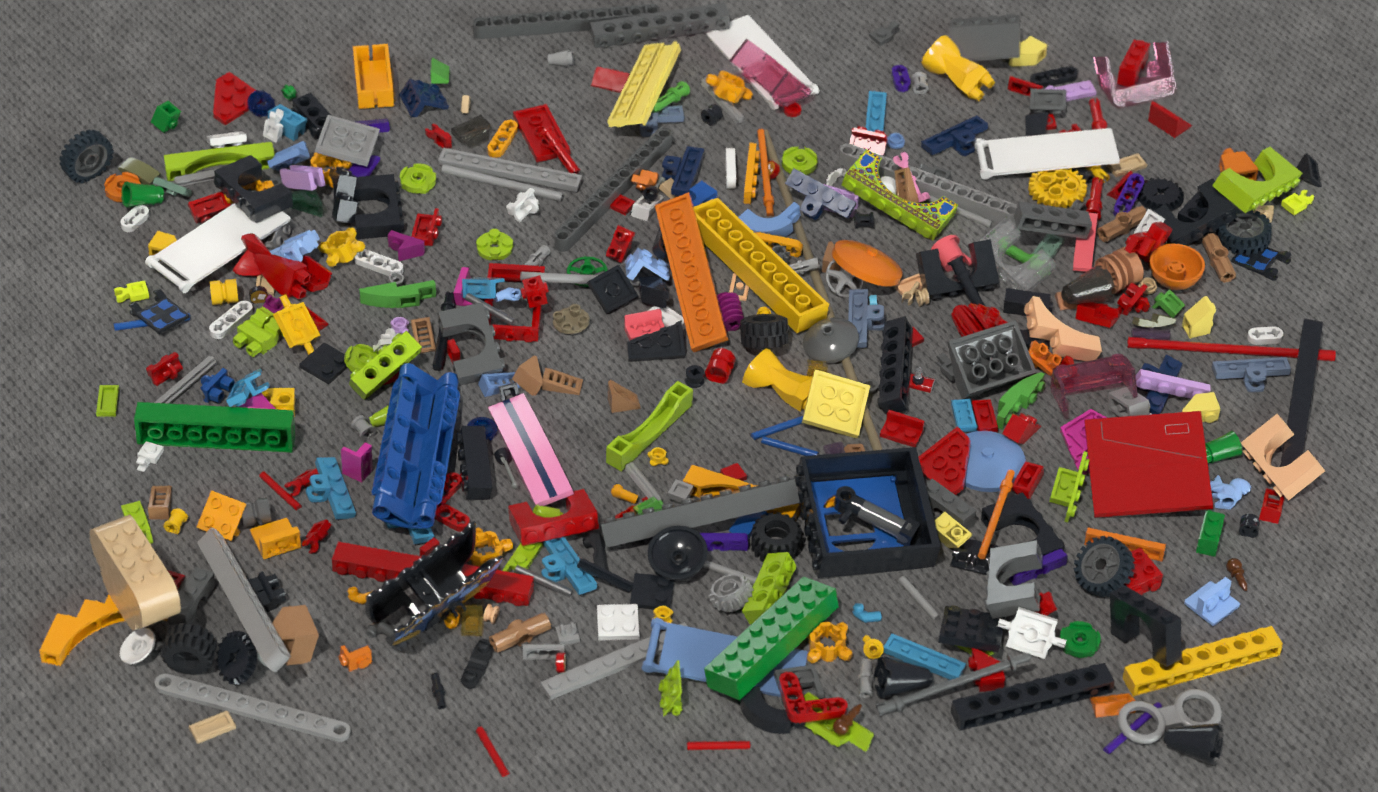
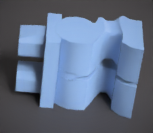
M308 230L284 241L285 244L270 250V253L301 262L304 254L311 252L319 246L317 241L320 237L315 230Z

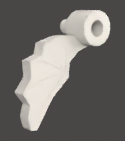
M838 168L831 172L826 180V185L832 186L838 177H844L846 169Z

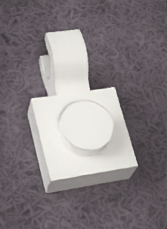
M276 109V113L271 111L269 119L265 120L263 136L275 143L282 139L284 126L280 124L284 115V111Z
M146 441L137 454L138 459L136 463L140 464L137 470L145 472L150 463L156 464L164 451V446Z

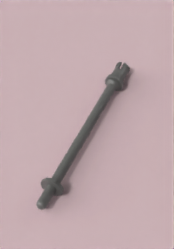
M1030 653L1016 657L1007 654V660L904 697L894 695L892 699L876 703L875 706L879 716L895 710L899 712L906 704L1010 668L1012 671H1016L1015 665L1031 660L1032 656Z

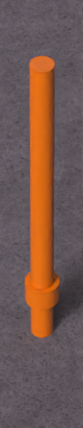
M759 129L757 134L764 188L763 204L766 206V215L774 216V197L771 194L765 132L763 129Z
M1008 470L1005 479L1001 481L1000 493L978 553V558L980 559L986 558L1007 494L1012 489V480L1015 474L1013 470Z

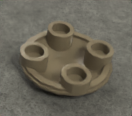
M572 304L568 308L553 313L555 329L564 334L579 333L585 330L590 322L588 313L581 309L578 304Z

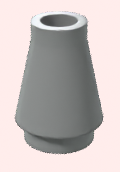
M565 50L548 54L549 65L569 67V65H574L573 51Z

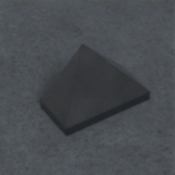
M1031 112L1025 115L1026 136L1046 134L1048 112Z
M1308 153L1304 154L1296 167L1302 172L1299 179L1316 187H1322L1318 162Z

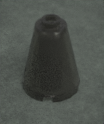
M1095 266L1062 288L1061 297L1068 304L1107 302L1114 296V294H1111L1114 288L1112 276L1107 269L1103 270L1102 266Z

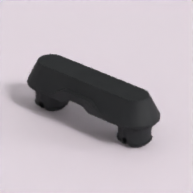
M591 531L589 536L583 537V545L587 549L593 547L594 564L608 570L602 534Z
M480 639L461 676V684L468 689L474 688L479 683L488 665L493 648L487 639Z

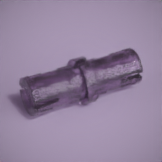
M1149 327V329L1132 328L1131 336L1170 340V330L1153 329V327Z

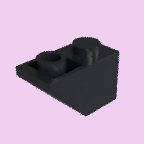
M660 276L639 277L641 302L666 308V301H669V291L667 290L666 282H663Z

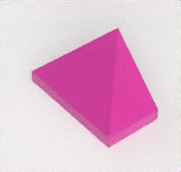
M262 393L252 396L244 404L238 406L241 408L276 409Z

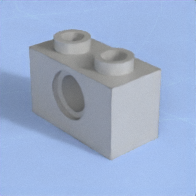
M1128 386L1108 392L1109 410L1119 417L1149 415V400Z

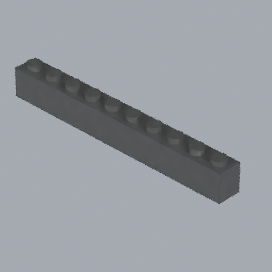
M782 476L777 478L778 481L770 483V480L758 482L759 486L751 487L750 484L739 487V490L733 492L731 489L720 491V495L712 496V493L701 495L699 500L693 501L692 498L681 500V504L673 505V502L662 504V508L654 510V507L642 509L643 513L635 514L632 511L624 513L623 517L615 519V516L603 518L604 522H600L604 545L607 548L654 537L661 530L671 526L693 528L800 503L795 479L789 478V476Z

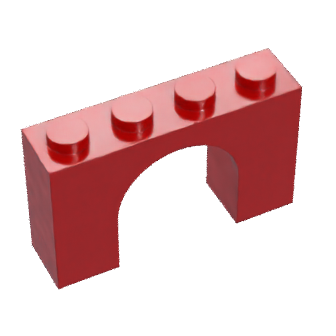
M585 490L573 491V495L565 497L568 512L557 517L538 516L533 513L527 502L509 505V521L521 545H529L599 529L597 510Z

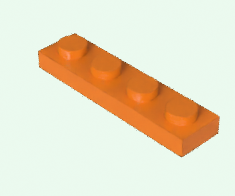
M1087 528L1084 545H1087L1086 542L1089 540L1093 542L1095 537L1100 539V536H1110L1122 542L1130 551L1141 547L1150 559L1163 561L1166 544Z

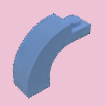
M793 202L780 215L773 218L759 217L747 209L739 218L754 233L761 232L786 237L793 232V223L797 222L800 218V206Z

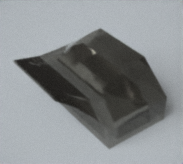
M479 115L451 128V134L462 143L474 148L489 141L491 124L482 115Z

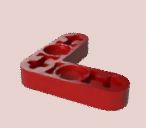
M451 472L446 475L443 490L446 495L442 496V501L436 508L435 520L455 531L462 532L470 524L469 517L446 504L462 486L460 474ZM443 512H447L450 514V516L442 517L440 516V514Z
M784 672L780 675L779 689L790 721L803 723L840 718L842 714H847L848 703L845 699L834 697L805 701L797 675L792 672ZM789 695H796L798 698L795 699V700H792V699H789L788 696H789ZM821 708L823 711L818 713L812 709Z

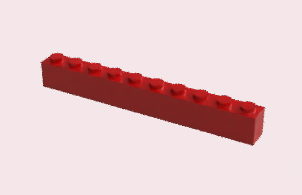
M338 542L332 557V571L341 575L351 574L359 578L368 577L383 582L396 578L403 569L412 567L414 561H417L422 556ZM465 564L462 567V573L465 576L472 575L479 566ZM496 570L492 579L473 597L476 599H491L497 603H512L515 606H528L534 589V576Z

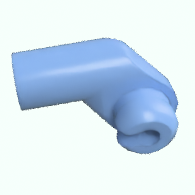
M506 288L497 292L496 298L493 299L496 303L504 299L517 301L521 298L522 294L517 288Z

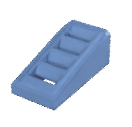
M515 372L482 374L478 385L484 397L499 394L498 386L510 384L509 379L513 378Z

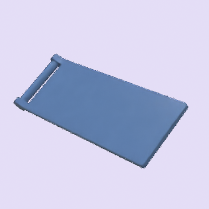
M654 618L651 621L652 631L642 670L647 673L659 672L668 674L669 668L673 667L675 662L679 660L681 677L706 682L704 668L737 637L667 623L660 618ZM664 629L666 634L658 665L653 661L660 630ZM794 649L754 687L760 686L762 694L781 697L774 678V670L806 666L808 652Z

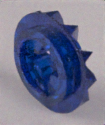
M256 90L250 94L247 100L249 110L258 117L268 116V111L276 107L275 99L271 97V93H266L264 90ZM260 99L262 102H267L265 103L264 107L262 104H257L260 101Z
M477 417L467 424V426H485L486 440H492L493 436L497 435V425L490 418Z

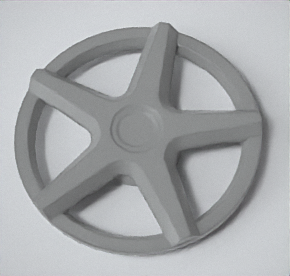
M833 259L826 270L827 284L836 295L849 297V294L840 293L844 285L847 284L851 289H861L864 280L860 279L857 288L852 281V278L855 277L842 267L841 271L830 269L836 262ZM829 275L836 277L838 281L835 290L830 284Z

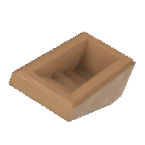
M905 167L896 170L897 196L910 202L919 203L910 168Z
M430 317L411 320L414 339L418 343L420 340H430L419 343L421 346L431 345V347L421 348L420 353L434 352L436 348ZM427 328V330L417 331V329ZM421 334H428V335H426V336H420V337H418V335H421Z
M545 368L542 390L580 395L583 380Z
M152 486L148 505L149 519H169L172 486ZM156 492L166 493V495H156Z

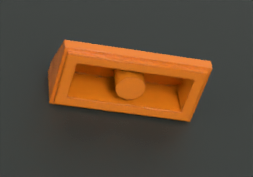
M1125 693L1091 697L1090 701L1095 717L1118 715L1125 704L1135 701L1131 694Z

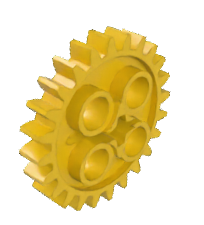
M1072 168L1068 170L1037 171L1032 173V176L1029 178V195H1033V200L1037 199V204L1044 203L1043 205L1063 208L1069 206L1071 208L1075 200L1084 201L1087 192L1086 180H1082L1083 175H1078V171L1072 172Z

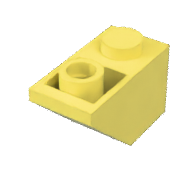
M1032 36L1028 37L1025 41L1021 42L1020 58H1009V65H1037L1046 57L1047 44Z
M1207 296L1199 300L1184 314L1182 327L1189 338L1207 335L1211 332L1216 308Z
M1214 392L1195 394L1182 412L1201 411L1202 422L1212 423L1219 418L1220 406Z
M946 512L935 520L939 541L948 548H959L972 536L971 532Z

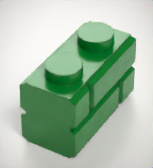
M1209 510L1205 511L1196 553L1216 556L1225 518L1224 514Z

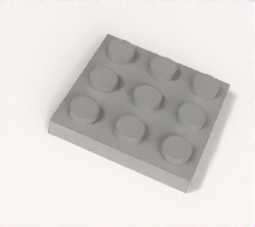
M327 115L315 152L367 167L380 129Z

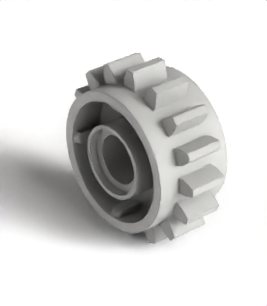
M728 574L715 581L710 589L711 594H709V598L713 607H717V610L733 612L744 607L745 603L748 602V597H752L751 592L753 588L750 580L745 578L744 575Z

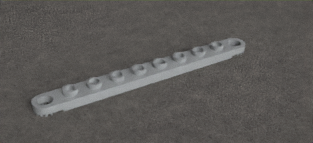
M161 674L155 679L156 690L165 695L336 742H343L350 737V726L339 720L171 674ZM163 681H169L171 683L169 686L166 687L160 685V683ZM337 729H344L345 733L338 735L335 734L334 731Z

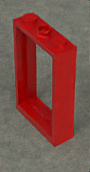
M489 263L487 278H504V281L522 282L520 280L521 272L545 273V266ZM485 299L484 302L493 306V299ZM542 305L533 308L531 327L490 324L491 314L489 313L490 319L488 322L489 325L494 327V340L538 342Z

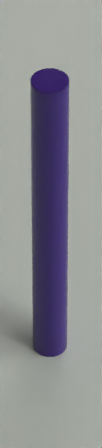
M1159 702L1154 704L1156 708H1162ZM1144 712L1129 727L1133 731H1137L1153 716L1148 712ZM1121 732L1103 748V751L1110 754L1127 737Z

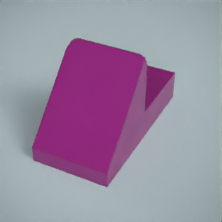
M392 230L389 232L388 247L398 251V261L424 255L425 244L423 240Z

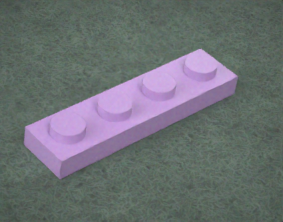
M1140 369L1132 380L1133 386L1192 399L1195 394L1209 393L1211 391L1209 384Z

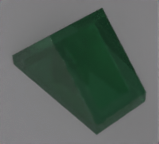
M316 189L292 192V209L322 218L323 205Z

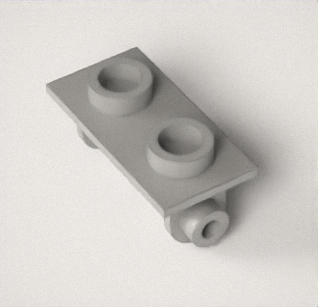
M288 223L270 234L265 243L269 251L285 244L284 241L291 232Z

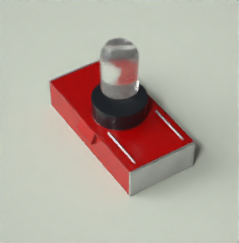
M920 367L916 368L915 374H910L909 388L931 393L935 379L923 377V369Z

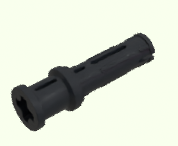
M963 256L949 262L948 265L952 267L956 275L955 279L961 282L970 302L986 306L970 277L971 271L966 268L962 260Z

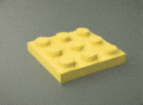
M815 369L802 423L858 438L870 385Z

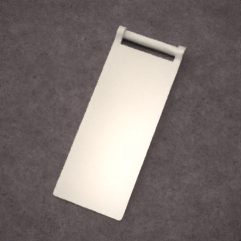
M749 15L730 21V29L705 32L733 66L765 99L773 111L789 102L819 93L818 86L813 84ZM805 87H808L807 89H804V90H802V91L796 92V93H794V94H791V95H788V96H786V97H783V98H780V99L776 100V98H779V97H781V96H784V95H787V94H789V93H792V92H795V91H797V90H800V89H803V88H805Z
M1111 128L995 140L978 138L974 141L982 179H988L996 175L1120 163ZM987 146L989 147L993 170L987 166L984 148Z
M234 203L156 255L148 256L145 264L150 268L156 269L176 284L180 291L186 293L194 284L247 250L241 240L242 235L253 233L262 240L290 222L291 218L281 211L255 223ZM162 260L188 281L181 280L158 261Z

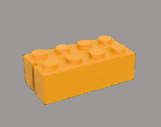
M388 44L372 45L373 61L369 60V45L353 46L358 109L374 108V105H378V107L394 106Z

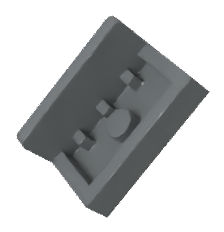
M1031 89L1029 109L1033 110V112L1051 111V114H1062V111H1066L1067 90Z

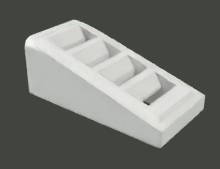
M658 194L655 201H648L642 195L633 204L631 216L648 221L656 210L655 205L659 204L664 196Z

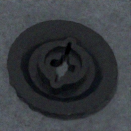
M1159 177L1157 179L1150 178V180L1144 181L1138 200L1143 206L1153 211L1165 204L1170 211H1173L1182 205L1184 192H1182V187H1179L1178 183H1173L1172 180L1168 181L1166 178L1160 179Z
M233 631L227 633L226 637H222V643L218 644L219 650L216 651L218 658L215 660L218 662V666L216 669L220 670L219 676H223V681H228L232 685H240L248 681L255 671L257 649L246 632Z

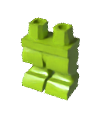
M263 306L257 308L256 313L251 315L250 320H246L237 327L238 333L233 337L234 346L241 348L247 344L246 352L252 357L258 353L264 355L267 350L276 346L279 334L281 336L283 334L273 316L274 313Z

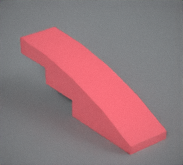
M1089 213L1092 226L1087 239L1076 238L1073 270L1091 272L1098 218L1096 213Z

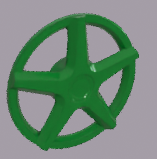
M586 256L573 260L567 267V274H570L571 270L581 275H595V273L602 271L606 272L608 268L600 259ZM585 260L580 268L572 266L577 261ZM590 260L601 263L603 267L595 268L590 263ZM575 284L582 287H589L588 284Z

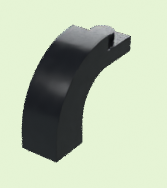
M760 686L753 687L741 700H738L745 718L752 725L763 731L773 734H790V727L800 728L806 724V722L794 723L789 720L786 709H776L768 705L762 697Z

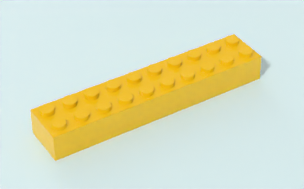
M718 197L694 207L703 243L777 315L786 317L788 325L796 333L810 328L823 319H827L829 303Z

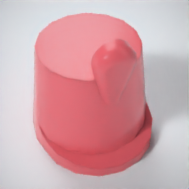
M956 235L941 238L931 248V250L938 249L941 266L947 272L953 271L948 263L960 256H963L962 260L968 266L972 265L971 259L960 249V240Z

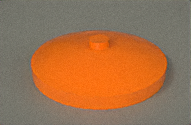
M840 240L833 247L832 256L834 260L844 270L859 279L880 286H895L902 277L903 273L900 266L887 254L870 245L853 240Z

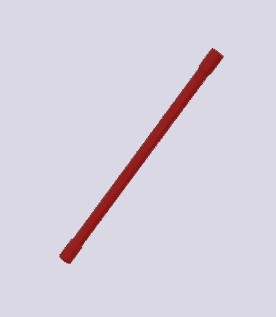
M1128 337L1127 348L1135 349L1149 348L1297 358L1299 350L1294 348L1156 340L1139 337ZM1319 349L1317 360L1335 361L1336 351Z

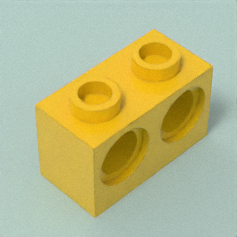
M268 388L261 392L276 409L294 410L295 417L294 388Z

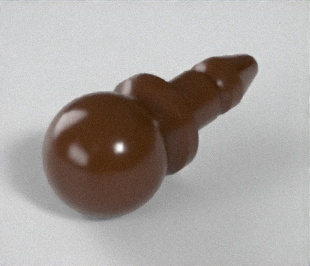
M1237 558L1229 559L1226 563V569L1231 573L1232 578H1236L1239 586L1244 591H1247V582L1243 576L1244 569L1242 568L1241 561Z
M862 705L854 706L851 711L846 715L842 714L840 716L841 719H837L833 723V731L837 735H845L849 731V727L853 725L852 720L859 714Z

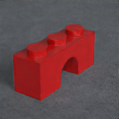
M1133 40L1119 67L1117 84L1134 88L1140 69H1144L1148 60L1150 43L1142 40Z

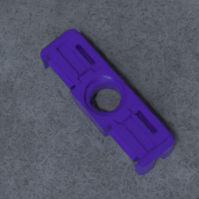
M700 533L707 544L708 551H748L747 533ZM714 541H720V542H722V543H720V544H713L712 542H714Z
M1063 549L1056 550L1042 556L1041 569L1016 573L1009 580L1016 586L1037 578V575L1042 573L1044 575L1054 569L1065 566L1068 556Z

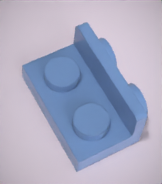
M302 141L275 153L273 159L268 161L269 168L280 171L309 159L310 155L306 142Z

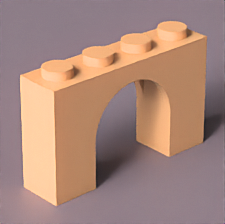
M1276 414L1243 440L1241 444L1245 448L1243 452L1248 459L1251 460L1253 458L1255 460L1253 465L1258 471L1261 472L1263 470L1265 472L1263 477L1268 483L1276 485L1273 489L1280 497L1284 495L1289 501L1324 473L1325 470L1309 450L1287 466H1271V458L1275 450L1294 435L1281 417Z

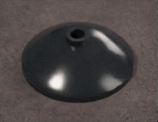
M671 526L661 530L652 538L647 552L648 561L653 571L662 578L673 581L686 580L695 576L702 570L708 557L707 544L702 535L686 526Z

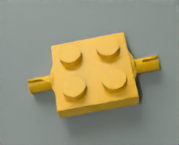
M287 294L279 297L284 308L274 313L273 316L289 348L304 345L308 355L315 351L311 341L319 337L320 333L304 302L291 304Z

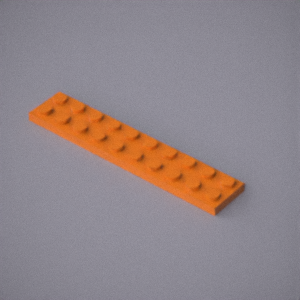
M686 193L656 204L655 209L691 350L697 352L729 340L690 194Z

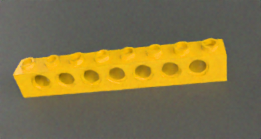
M1272 626L1259 628L1255 631L1223 638L1212 643H1205L1194 648H1186L1182 651V659L1168 667L1152 658L1144 662L1130 664L1124 667L1122 679L1134 697L1279 656L1283 643Z

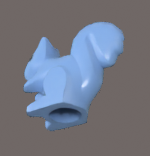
M1217 475L1215 479L1210 481L1211 492H1213L1212 498L1218 499L1215 503V508L1231 509L1241 499L1242 494L1245 495L1251 490L1250 484L1241 478L1233 479L1230 484L1222 483L1220 476Z

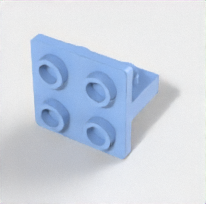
M1226 577L1217 584L1212 581L1208 582L1184 601L1187 607L1212 626L1218 624L1240 606V603L1230 596L1232 581Z

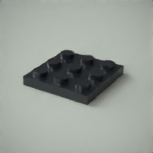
M945 606L938 643L999 653L1003 628L997 627L1000 618L992 619L990 613L981 612L977 609L969 610L958 606Z

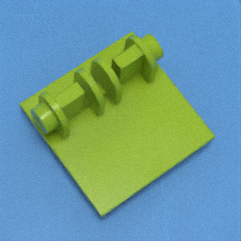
M679 660L675 662L673 667L669 668L668 674L659 683V691L662 696L660 707L663 709V716H666L668 712H672L673 715L677 716L682 711Z

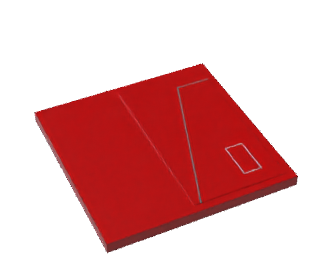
M1201 411L1084 420L1094 518L1213 509Z

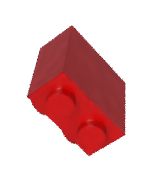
M1141 547L1131 551L1135 562H1132L1135 565V569L1131 570L1134 575L1133 577H1128L1131 580L1129 584L1124 583L1123 585L1141 595L1150 590L1153 592L1159 589L1163 578L1162 572Z

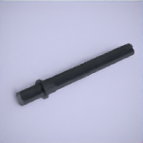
M446 292L444 303L441 305L442 311L456 308L454 305V292ZM440 327L433 360L434 371L443 370L449 337L442 336Z

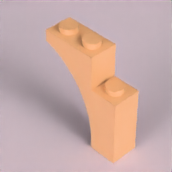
M1033 296L1025 305L1024 313L1027 317V328L1029 329L1030 337L1050 340L1053 354H1058L1060 357L1067 355L1073 359L1094 362L1102 352L1099 336L1085 334L1065 325L1050 313L1040 297Z

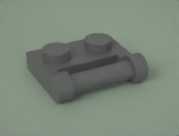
M814 664L774 670V678L778 689L780 675L784 672H792L797 675L801 688L813 686V690L802 691L803 697L807 692L819 699L824 697L823 688ZM796 695L788 696V698L792 700L798 698Z

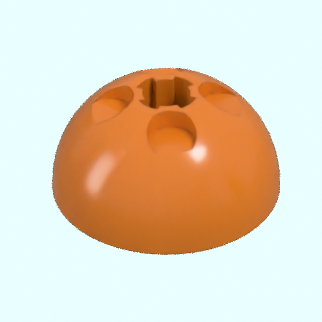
M1166 244L1160 246L1151 254L1150 269L1155 280L1163 287L1171 290H1184L1199 281L1205 269V262L1201 254L1189 246Z

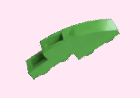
M434 280L397 287L396 282L361 288L359 289L360 303L384 308L420 306V300L436 297V284Z
M1040 372L1023 379L1001 397L998 404L999 414L997 415L999 429L1003 430L1012 414H1018L1021 407L1027 409L1030 404L1033 405L1035 403L1037 393H1042L1045 388V373Z

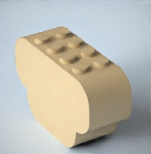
M131 515L90 530L92 550L100 566L104 585L126 623L133 631L180 613V598L176 585Z

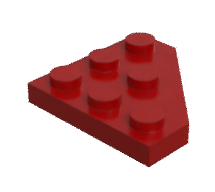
M228 72L216 79L213 117L222 124L227 125L264 102L265 96L231 72Z
M958 426L919 456L923 475L929 481L934 479L955 495L964 489L971 444L970 438Z

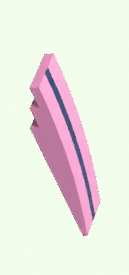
M524 393L488 407L535 506H545L573 495L569 481Z

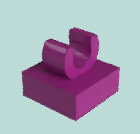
M271 294L265 299L263 307L273 313L284 308L281 300L272 297Z

